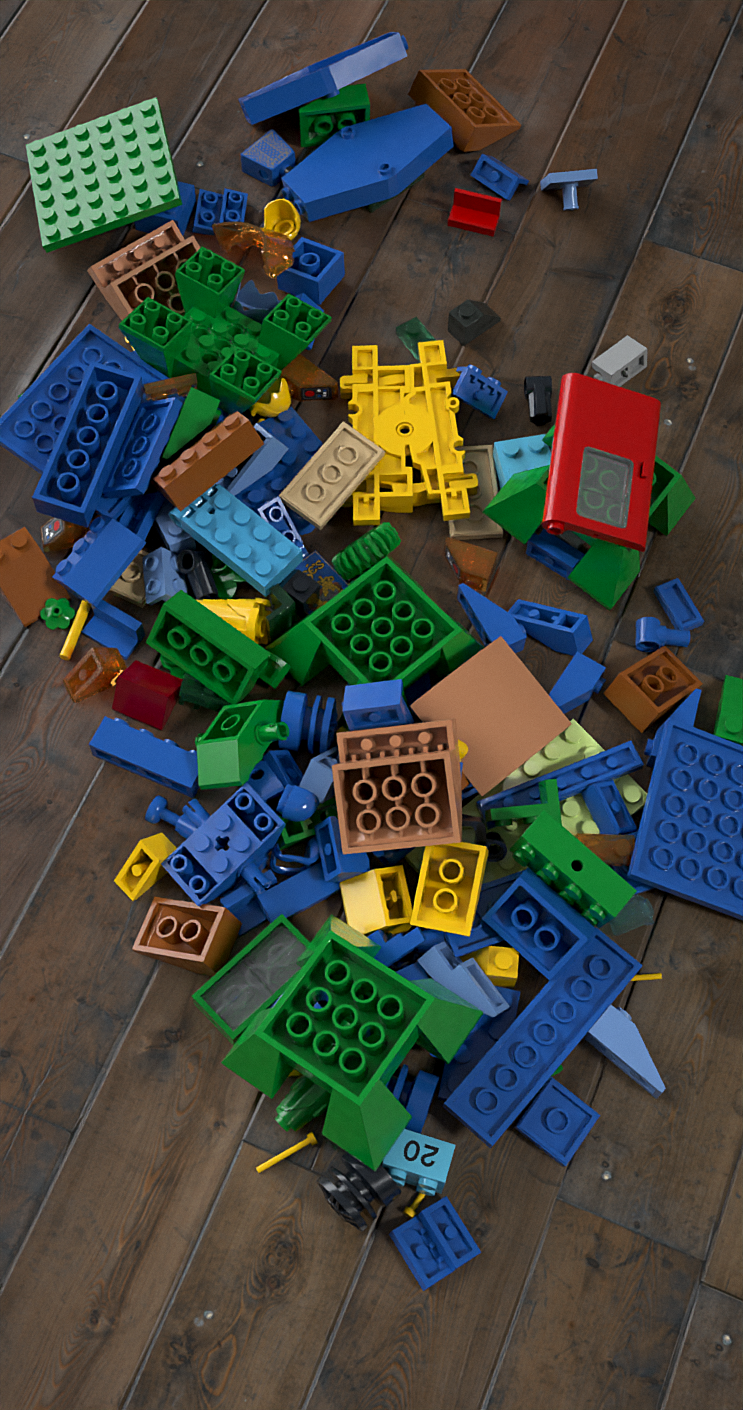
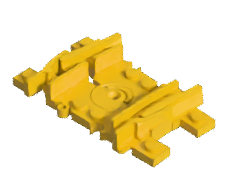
M443 340L419 342L420 363L399 366H378L377 345L352 346L353 375L340 378L341 398L351 399L348 402V410L357 412L356 414H348V422L353 425V429L385 451L384 457L342 505V507H353L354 526L380 525V510L412 513L413 507L431 503H441L444 521L470 518L468 495L477 494L478 479L476 474H464L462 461L465 459V450L457 451L454 449L457 446H463V438L458 435L455 413L459 411V400L451 397V389L455 387L460 374L456 372L457 368L447 369ZM408 429L409 432L403 434L400 432V430ZM405 456L411 457L413 468L421 470V483H412V467L405 466ZM380 488L391 489V492H380Z

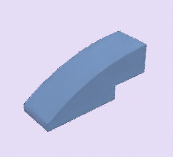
M447 940L433 946L417 960L436 982L482 1010L484 1014L495 1017L510 1007L474 958L462 962L459 957H454Z

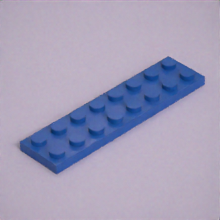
M595 927L590 938L549 980L444 1102L443 1107L491 1149L643 965Z

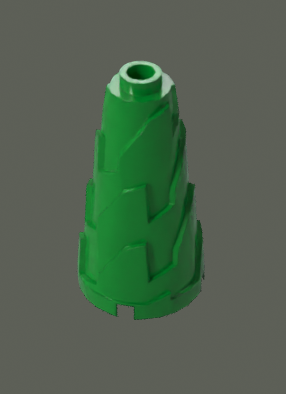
M344 1018L339 1025L349 1026L350 1023ZM325 1044L320 1052H331L335 1048V1044ZM301 1074L290 1086L289 1093L277 1107L276 1112L278 1115L275 1117V1120L286 1132L291 1128L296 1132L314 1117H320L328 1109L331 1094Z

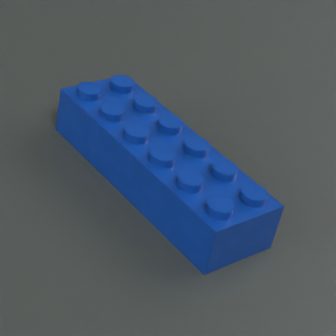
M94 361L90 362L32 496L37 512L88 528L143 397L142 376Z

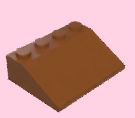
M466 69L419 70L408 92L416 106L427 104L451 126L453 141L456 147L463 152L479 151L519 130L521 124Z
M238 411L227 415L151 477L150 484L181 512L263 446L264 442L249 419Z

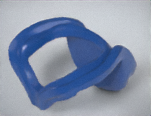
M316 835L307 841L304 857L283 855L279 844L276 843L271 851V870L278 874L294 876L313 866L320 857ZM276 859L285 862H299L303 864V867L287 868L276 866Z

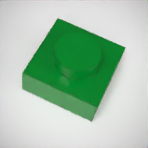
M271 653L259 679L276 689L291 666Z

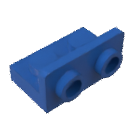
M470 364L467 367L458 366L456 372L460 376L451 395L488 418L495 419L508 391L500 387L501 382L481 375L482 370Z

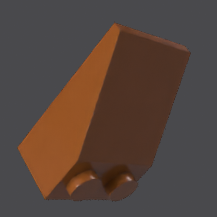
M25 527L0 540V592L24 627L41 618L40 611L45 608V603L48 599L54 598L58 600L66 598L68 601H71V597L66 589L52 578L55 571Z
M664 646L619 673L603 694L625 715L633 726L643 733L662 720L686 700L695 689H699L703 683Z
M154 897L132 950L195 973L214 976L226 965L242 923L225 907L202 904L199 907L193 902Z

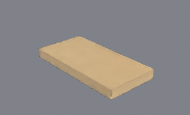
M343 421L279 494L282 503L321 530L384 457L385 451Z
M492 445L455 447L454 449L457 451L465 450V459L462 461L464 474H476L478 488L476 495H468L470 518L448 520L450 540L502 538L503 528L482 513L498 493Z

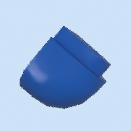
M287 784L279 800L276 812L281 813L282 818L290 821H304L310 818L317 810L319 799L314 793L304 788Z

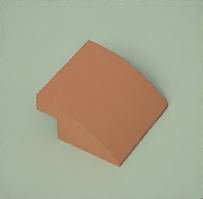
M171 220L92 265L87 271L122 321L147 297L184 316L185 312L175 272L200 249V246L194 236L185 240L174 220Z
M502 636L475 654L410 705L422 722L456 719L457 737L468 746L467 754L461 759L463 763L462 771L481 796L489 792L572 724Z
M455 718L336 733L340 763L332 765L343 854L462 842L461 772Z

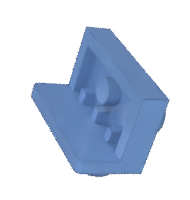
M163 547L142 558L146 603L149 605H153L161 600L168 601L180 590L185 593L188 590L186 574L180 572L177 567L178 554Z

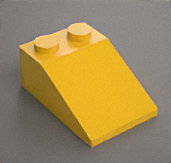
M465 842L425 846L410 925L470 937L489 852L487 846Z

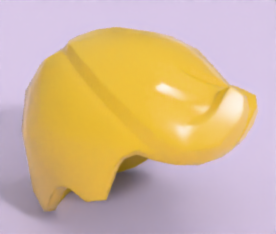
M277 199L268 203L264 209V228L274 245L280 244L281 247L285 248L297 236L301 219L297 209L289 200Z
M278 378L260 399L248 409L252 416L259 414L260 416L272 418L289 409L291 398L286 380Z

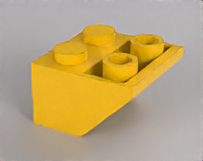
M403 865L373 869L340 882L347 925L368 937L377 930H383L384 933L391 932L397 934L408 932L412 927L410 925L412 905Z

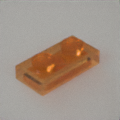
M196 373L143 384L146 400L152 399V401L168 399V395L177 393L178 396H186L191 387L198 388Z
M577 833L575 835L580 842L608 866H630L635 846V835Z

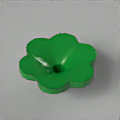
M50 598L46 601L45 608L40 611V616L46 621V626L49 629L60 628L64 630L70 626V620L75 617V610L70 607V603L66 598L58 600Z

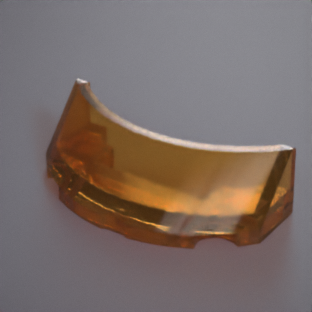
M223 222L212 225L219 246L225 253L231 252L232 246H238L243 251L252 245L262 249L261 255L265 263L263 269L265 274L271 278H275L294 263V246L286 235L278 231L244 222Z

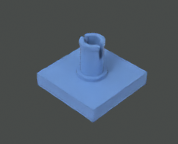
M597 169L549 173L540 181L541 191L562 189L563 211L579 209L576 188L587 187L597 180Z

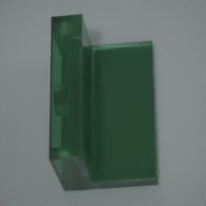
M278 583L269 589L272 613L265 617L269 644L296 624L295 601Z

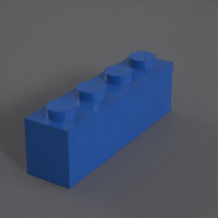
M105 716L89 743L93 756L194 799L199 789L197 751H186L181 749L172 740L165 739L163 741L155 738L146 729L140 728L137 730L129 727V724L122 719L114 718L113 720Z

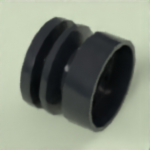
M346 1152L341 1157V1160L348 1171L343 1174L331 1166L328 1172L336 1183L333 1184L322 1175L317 1180V1184L322 1190L327 1203L340 1218L353 1225L362 1233L368 1225L360 1213L363 1212L369 1219L374 1221L377 1215L370 1203L374 1200L379 1205L387 1208L401 1195V1190L381 1164L376 1172H374Z

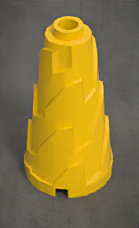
M268 599L197 600L258 645H267L272 625V612L265 611V606H271Z

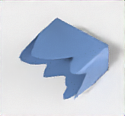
M250 280L241 290L240 283L233 309L262 324L263 319L282 300L279 301L274 292L260 294L253 280ZM243 307H246L250 310L244 311Z

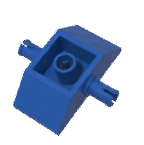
M247 782L212 815L202 807L197 799L189 801L188 803L192 808L185 805L182 811L198 828L161 865L199 907L229 892L242 878L254 889L257 895L265 892L266 890L258 881L267 888L270 887L272 882L256 865L272 851L286 825L284 821ZM226 844L230 847L227 851L224 850Z

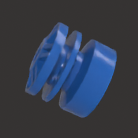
M288 691L284 701L281 722H285L288 725L289 736L284 741L279 740V749L299 751L302 741L308 740V753L314 754L317 742H320V754L329 750L335 740L338 723L336 698L328 697L326 707L322 709L323 696L317 695L313 707H308V695L306 693Z
M404 1064L399 1077L392 1075L385 1086L412 1116L405 1129L421 1134L439 1077L420 1070L413 1082L407 1081L408 1065Z

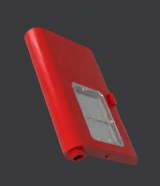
M568 373L562 376L542 518V527L548 533L560 535L567 530H571L641 552L645 551L661 402L658 399L578 373Z

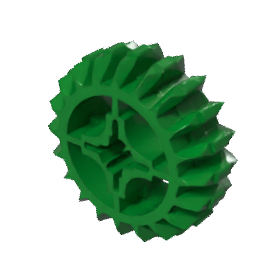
M383 522L341 550L333 557L331 562L338 575L344 580H349L392 552L400 545L401 539L396 529L389 522Z

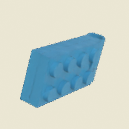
M215 483L181 512L176 507L169 512V517L179 528L192 536L265 597L303 561L302 550L220 484L217 485Z

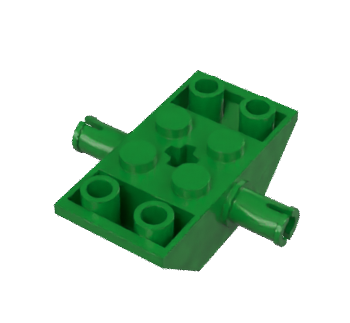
M258 700L223 706L207 731L198 734L199 737L195 738L199 787L202 790L245 784L249 780L256 764L262 760L269 744L273 741H284L287 739L289 727L285 722H281L284 706L283 700Z

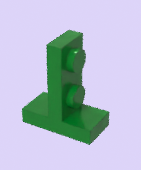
M557 779L538 782L541 804L488 809L485 811L486 822H495V827L513 825L512 820L523 819L524 824H532L545 810L562 825Z

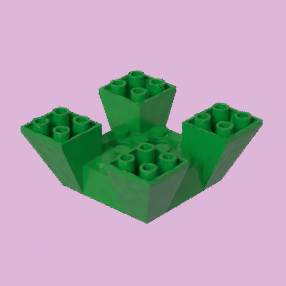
M202 246L175 272L185 315L182 316L147 297L119 323V329L139 357L188 392L193 387L219 399L218 408L224 412L232 414L238 411L242 414L260 399L281 376V370L308 347L331 322L332 317L288 293L263 319L262 324L231 308L245 274V269Z
M555 424L542 439L551 448ZM584 448L576 508L577 514L615 527L624 528L632 462ZM656 456L648 523L667 536L696 498L683 476ZM550 465L513 474L482 512L524 545L542 524ZM572 531L589 544L591 548L567 578L610 611L640 572L639 551Z
M388 554L349 582V586L330 601L305 616L266 647V650L291 666L288 673L301 687L330 664L350 685L402 679V697L412 715L404 694L406 689L430 670L443 680L485 647L459 622L439 608L423 592V587ZM342 713L338 725L350 731Z
M331 914L296 961V965L302 969L274 1007L258 1012L221 1064L270 1099L275 1096L293 1069L331 1094L322 1135L376 1172L412 1119L410 1113L385 1085L415 1043L449 1065L483 1015V1011L432 978L408 981L374 959L381 949L379 944ZM363 992L373 993L369 999H358L359 995ZM318 1001H328L325 1007L321 1009L314 1008ZM351 1017L354 1019L353 1023L349 1026L339 1025L344 1018ZM371 1035H379L381 1037L375 1044L365 1042ZM325 1044H335V1048L331 1052H320Z

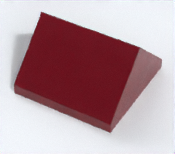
M135 660L118 676L112 710L163 731L186 681Z

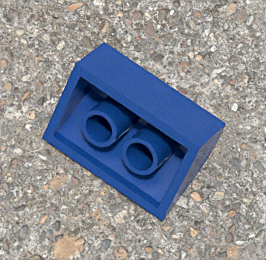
M103 514L92 521L89 526L90 530L74 544L71 554L67 559L62 560L58 564L56 573L52 576L75 597L95 607L146 544L142 538L115 519Z
M528 867L482 917L491 928L548 980H551L584 945L595 930L592 924Z

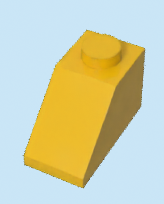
M163 833L140 840L114 882L132 901L138 899L168 873L161 863L177 847Z
M486 946L459 957L462 962L474 958L493 985L515 986L519 952L516 949Z

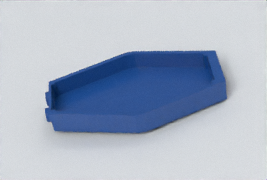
M399 32L386 33L309 65L241 97L238 100L248 123L253 125L324 95L327 99L340 94V88L407 57V41L404 35L400 36Z
M427 104L346 126L282 177L283 197L289 200L295 206L299 215H303L309 222L390 199L403 191L454 147L452 128Z

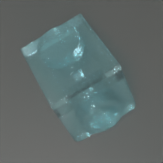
M634 894L618 915L609 921L613 934L619 936L639 926L654 924L652 915H654L653 907L647 898L644 899V897Z

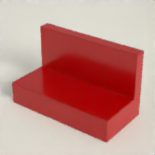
M455 188L448 226L494 237L500 219L502 199Z

